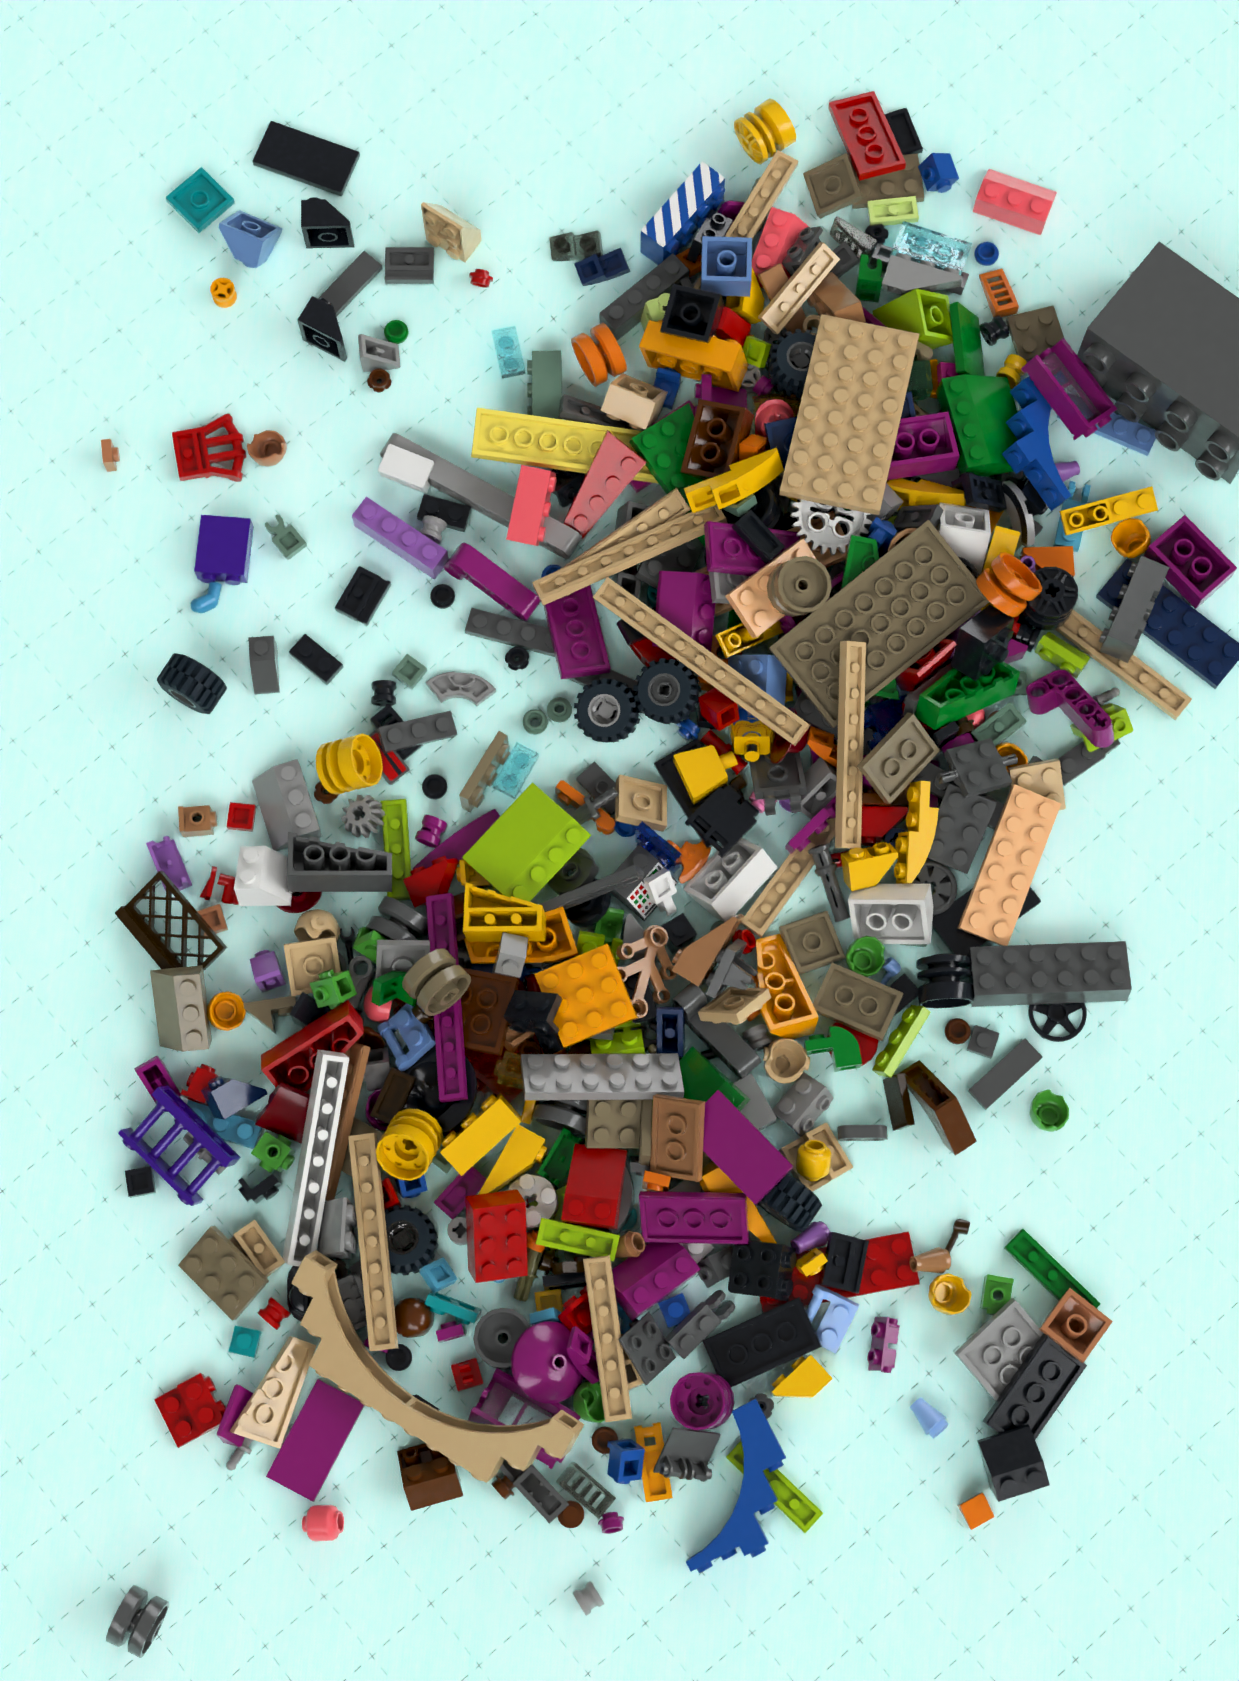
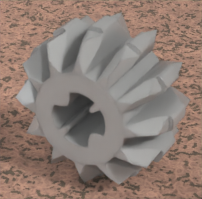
M357 794L356 801L348 799L350 806L342 808L346 815L341 817L342 822L345 823V830L349 833L352 832V835L360 838L361 835L369 838L371 831L374 834H378L376 827L384 825L380 818L386 815L381 809L382 804L378 800H374L370 795H366L364 798L362 795Z

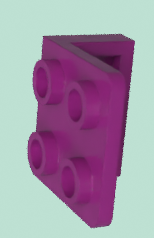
M701 374L700 382L695 383L694 398H698V402L699 399L747 408V391L740 388L739 392L722 387H712V377L710 374ZM698 405L695 406L694 417H695V414H696V410H697V406H698Z

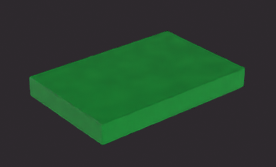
M958 301L951 303L949 308L956 372L959 375L985 376L979 317Z

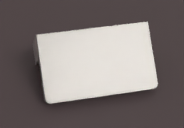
M389 444L377 471L381 477L427 494L430 487L427 480L433 469L434 461Z

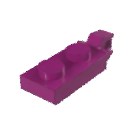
M836 796L785 845V849L790 854L796 849L801 852L811 842L808 838L814 832L819 835L829 825L826 822L827 819L836 818Z

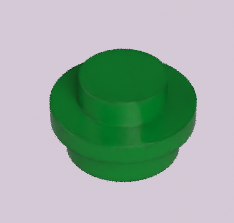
M392 320L384 328L386 340L395 344L403 343L409 334L407 325L400 320Z

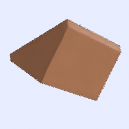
M1069 1288L1048 1313L1039 1330L1048 1335L1081 1363H1084L1113 1321Z

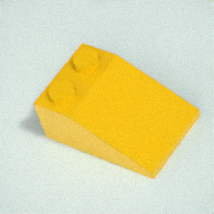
M521 1125L516 1126L479 1194L499 1192L531 1170L536 1162L541 1164L548 1151L547 1147H545L546 1139Z

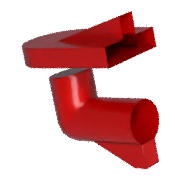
M212 866L210 877L200 895L201 898H205L204 900L210 901L217 872V867ZM220 873L217 884L224 886L221 902L238 905L239 902L234 891L235 877Z

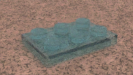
M903 221L890 256H897V253H903L911 256V260L920 263L921 260H926L934 263L937 269L944 270L945 267L958 270V275L961 276L972 243Z

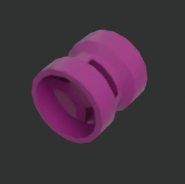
M425 814L421 821L423 826L421 830L417 831L415 840L428 847L436 848L440 845L441 833L445 832L448 824L435 816Z

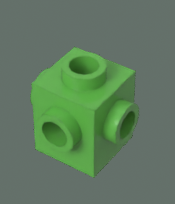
M333 969L319 973V979L310 983L318 1008L329 1006L330 1009H334L344 1003L345 1000L357 995L349 970L334 973Z
M265 1131L251 1154L261 1160L259 1166L272 1174L274 1169L279 1173L283 1169L287 1171L295 1160L293 1155L296 1151L290 1148L292 1142L279 1134L275 1138ZM278 1151L277 1155L273 1157L274 1152Z

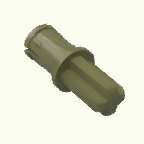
M527 1247L528 1276L519 1277L513 1295L514 1299L522 1302L528 1300L533 1280L538 1278L536 1274L543 1252H537Z

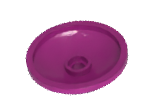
M551 1321L534 1324L520 1335L513 1348L511 1369L514 1380L522 1393L535 1402L543 1404L562 1402L574 1394L584 1379L568 1355L567 1345L571 1332L564 1324ZM556 1358H558L560 1361L558 1367L555 1366Z

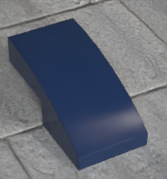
M621 247L600 257L594 254L574 263L583 286L605 282L631 272Z

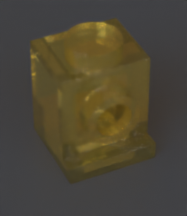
M505 1051L503 1060L497 1059L494 1075H498L497 1083L522 1089L523 1092L521 1055Z

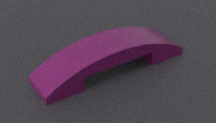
M493 809L467 824L432 850L412 869L425 866L426 869L432 866L431 861L442 856H446L447 859L457 858L458 864H460L459 860H463V855L500 817L496 809Z

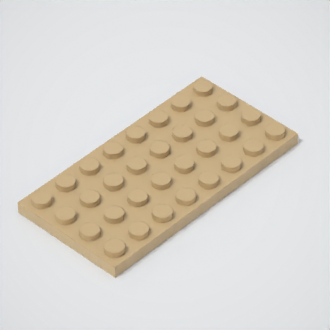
M821 314L779 495L874 515L880 514L919 339L918 333Z

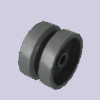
M384 896L378 906V911L383 917L372 916L366 925V929L370 931L375 930L388 940H418L416 937L426 938L428 935V921L424 916L404 903Z
M543 1100L548 1104H536L531 1118L534 1121L559 1131L565 1128L571 1134L585 1136L586 1117L581 1114H586L587 1100Z
M499 1308L491 1310L482 1316L475 1326L473 1336L475 1350L489 1366L501 1370L511 1369V1357L515 1343L530 1325L523 1315L513 1309ZM503 1333L508 1335V1341L502 1344L498 1340V1336H503Z
M133 1585L125 1595L112 1619L106 1635V1641L120 1647L128 1640V1652L142 1658L162 1626L169 1608V1601L155 1596L147 1603L148 1591Z

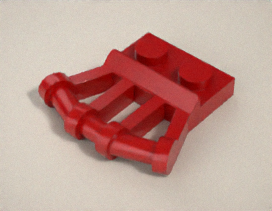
M230 413L222 415L203 427L172 432L180 481L203 477L207 479L210 476L228 478L235 482L242 481L243 474L241 471L247 455L246 450L242 447L244 442L243 434L239 433L233 424L234 419ZM221 427H224L228 432V435L206 438L207 435ZM227 444H232L233 450L208 453V448ZM234 460L232 470L210 465L212 463Z

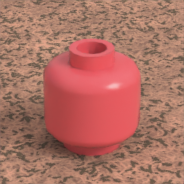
M314 1505L309 1508L306 1516H303L302 1529L304 1532H307L309 1539L314 1542L333 1541L344 1530L343 1513L334 1505Z

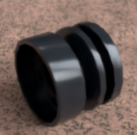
M1044 567L1034 572L1041 583L1042 592L1033 601H1026L1027 606L1021 614L1024 620L1034 628L1054 630L1061 627L1069 619L1078 599V586L1073 576L1066 570L1058 567Z
M943 953L918 959L916 961V968L921 971L917 973V979L929 982L918 987L919 1006L941 1009L972 1004L974 1002L973 985L960 981L972 975V971L967 969L971 965V958L965 955Z

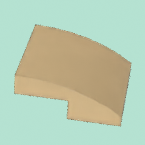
M827 1122L779 1149V1152L794 1166L790 1170L793 1177L812 1192L854 1168ZM809 1140H819L831 1150L830 1172L818 1181H808L796 1170L798 1148Z
M255 1219L234 1233L233 1237L229 1239L266 1278L285 1264V1261Z

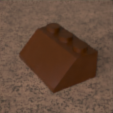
M699 399L680 472L707 480L731 471L729 465L739 462V444L749 436L754 415L745 407Z

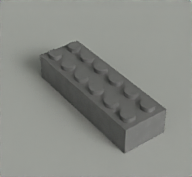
M1126 941L970 947L968 956L971 958V965L968 969L972 971L969 983L973 985L974 999L971 1007L1127 1001L1132 990Z

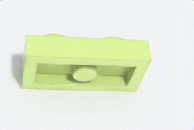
M916 196L867 202L869 223L872 226L877 224L887 226L916 223L919 220Z

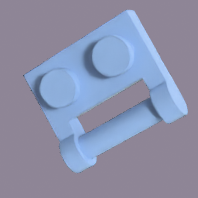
M816 1284L812 1291L814 1295L806 1311L812 1323L823 1299L830 1301L816 1334L822 1347L836 1354L860 1304Z

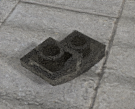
M598 230L580 235H574L573 232L549 237L553 261L583 260L594 254H597L598 257L603 255L601 233Z

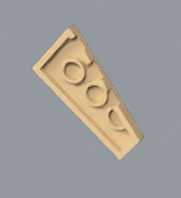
M289 1336L229 1432L280 1449L309 1369L308 1365L317 1345Z

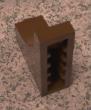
M920 1060L898 1073L905 1074L909 1091L931 1120L943 1144L955 1156L977 1142L957 1097Z

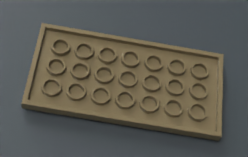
M927 520L768 649L831 728H834L838 725L840 641L866 642V702L987 605L989 601L979 590L975 577L933 524Z

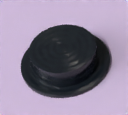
M435 1044L409 1069L402 1071L417 1078L403 1110L419 1109L427 1112L437 1120L442 1128V1133L451 1131L460 1125L472 1110L477 1095L476 1073L469 1059L465 1056L468 1099L442 1103L439 1101Z

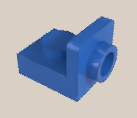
M668 367L664 369L657 368L653 386L668 392L663 407L672 410L681 384V374Z

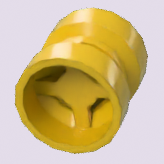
M1016 354L1008 355L1004 361V367L998 370L996 377H1007L1010 388L1013 389L1020 383V377L1025 375L1021 368L1027 364V361Z

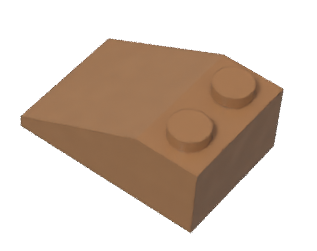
M740 913L733 916L686 948L679 949L672 960V963L675 964L672 971L698 987L706 983L710 973L717 964L716 959L719 952L730 942L744 915Z

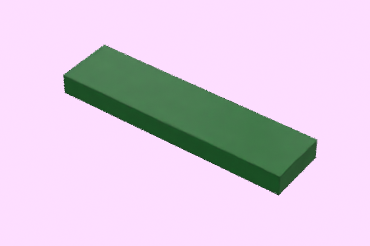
M1021 1229L1004 1247L1058 1301L1071 1288L1095 1308H1098L1101 1304L1024 1229Z

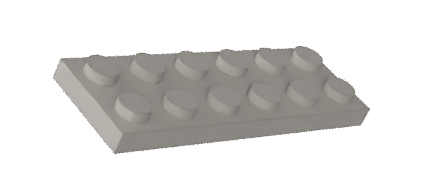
M678 1053L521 1054L520 1064L524 1100L653 1099V1095L656 1094L684 1097Z

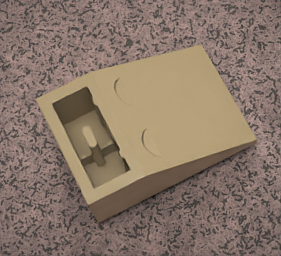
M422 202L421 210L426 240L432 246H439L446 250V253L455 260L460 259L466 263L482 241L481 230L442 205Z

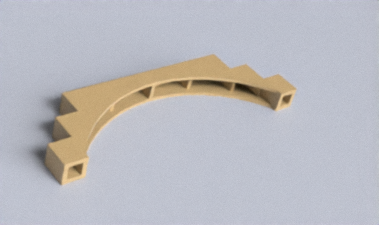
M317 1250L303 1258L291 1284L296 1286L302 1294L313 1297L300 1325L306 1328L307 1332L312 1336L321 1338L308 1365L315 1369L319 1376L330 1379L337 1384L340 1390L351 1393L363 1405L377 1410L384 1419L395 1422L407 1434L416 1436L425 1442L428 1448L433 1451H439L448 1457L452 1464L463 1467L471 1473L472 1477L485 1483L497 1475L504 1460H507L511 1467L525 1471L533 1464L541 1447L544 1448L548 1455L560 1460L571 1451L585 1424L563 1410H560L552 1418L540 1422L522 1425H490L456 1418L415 1398L398 1385L378 1365L355 1332L339 1292L335 1273L338 1264Z

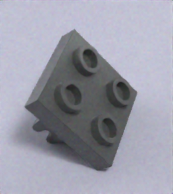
M738 938L732 944L728 943L725 948L721 949L716 959L719 965L715 971L710 973L705 984L709 986L706 995L715 999L727 986L746 990L748 985L753 984L754 981L751 975H757L758 971L741 959L747 942Z

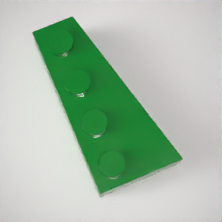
M1005 662L997 663L989 674L983 675L974 681L955 668H952L919 695L915 717L932 729L937 730L953 721H957L1014 695L1020 671Z

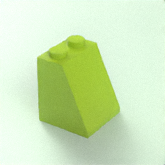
M916 288L872 311L873 315L888 328L918 333V341L931 349L953 343L948 295Z

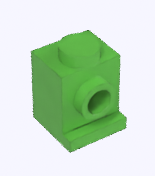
M989 1274L984 1277L980 1308L986 1309V1314H996L1011 1299L1014 1279ZM994 1291H1000L1002 1293L1001 1300L998 1301L994 1299Z

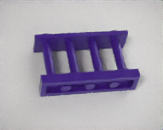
M168 1085L157 1087L151 1094L157 1100V1105L135 1130L131 1127L121 1129L118 1134L123 1138V1144L130 1150H135L178 1193V1198L184 1204L190 1206L201 1204L204 1199L197 1193L198 1190L220 1166L225 1168L233 1166L241 1157ZM164 1112H169L175 1118V1123L152 1149L142 1137ZM182 1130H187L193 1136V1142L175 1163L170 1166L160 1155ZM201 1148H206L212 1154V1160L189 1185L179 1173Z

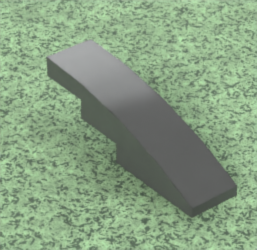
M507 1460L503 1461L500 1470L549 1524L569 1505L533 1464L525 1471L511 1467Z

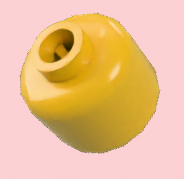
M819 1140L805 1142L797 1151V1172L808 1181H818L824 1178L830 1172L831 1150Z

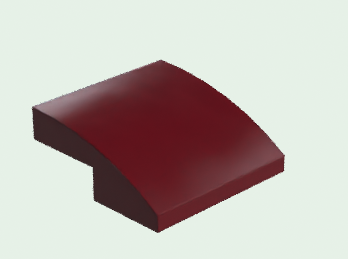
M281 1082L269 1095L268 1104L257 1115L255 1125L302 1144L310 1094Z

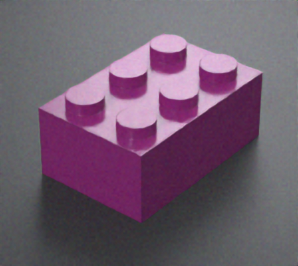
M1186 515L1181 517L1151 543L1144 554V557L1169 567L1165 579L1195 609L1229 581L1237 570V567Z

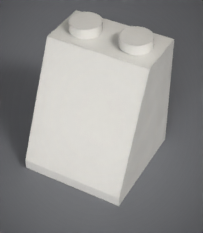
M940 502L939 506L943 509V513L936 526V530L956 555L972 563L980 575L991 536L989 510Z

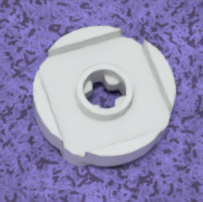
M525 1174L515 1180L508 1188V1190L517 1189L524 1200L533 1195L537 1196L536 1201L538 1205L526 1208V1229L539 1227L541 1218L552 1220L558 1210L557 1194L555 1188L547 1179L538 1175Z

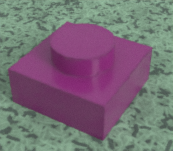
M456 1321L441 1324V1329L436 1331L439 1343L465 1336L463 1325H457Z

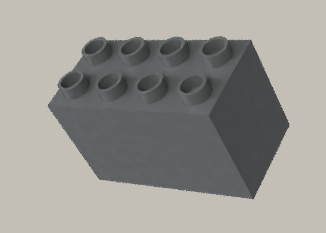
M1159 241L1087 327L1077 356L1104 392L1116 401L1115 406L1121 416L1131 422L1143 420L1156 430L1155 437L1165 448L1175 452L1181 448L1196 459L1195 466L1202 475L1214 481L1223 478L1231 484L1239 474V298Z

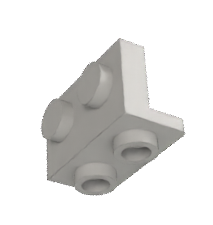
M803 1072L774 1106L772 1111L776 1118L790 1126L797 1135L802 1137L813 1127L814 1122L823 1111L829 1108L834 1097L825 1085Z

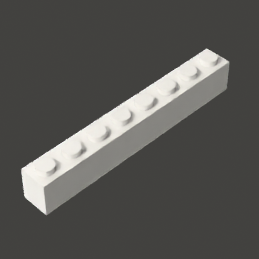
M326 1050L317 1051L282 1256L287 1265L300 1266L306 1255L317 1250L349 1057L344 1053Z

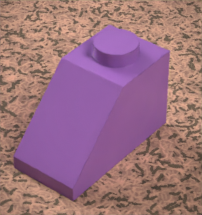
M263 950L254 954V958L249 959L255 983L262 993L286 985L275 951Z

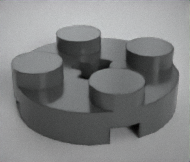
M579 848L551 878L548 885L556 894L562 895L593 882L599 872V867L596 865L594 858L585 849ZM570 870H575V872L571 876L568 875V872Z

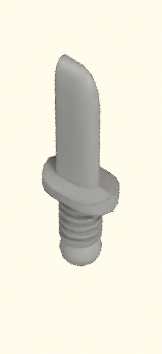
M1114 687L1100 695L1093 696V699L1101 707L1104 703L1114 699V697H1118L1120 690Z
M245 1437L242 1446L234 1450L230 1460L226 1463L228 1470L233 1471L236 1469L237 1464H239L240 1459L245 1454L244 1452L249 1455L251 1454L252 1449L249 1446L253 1442L252 1439Z

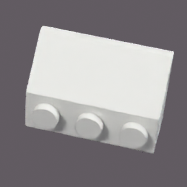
M744 838L723 858L718 855L719 851H717L683 888L690 897L712 916L723 922L735 916L778 868L763 848Z
M878 883L873 887L851 891L848 904L854 941L864 936L876 937L882 944H931L933 921L931 884Z

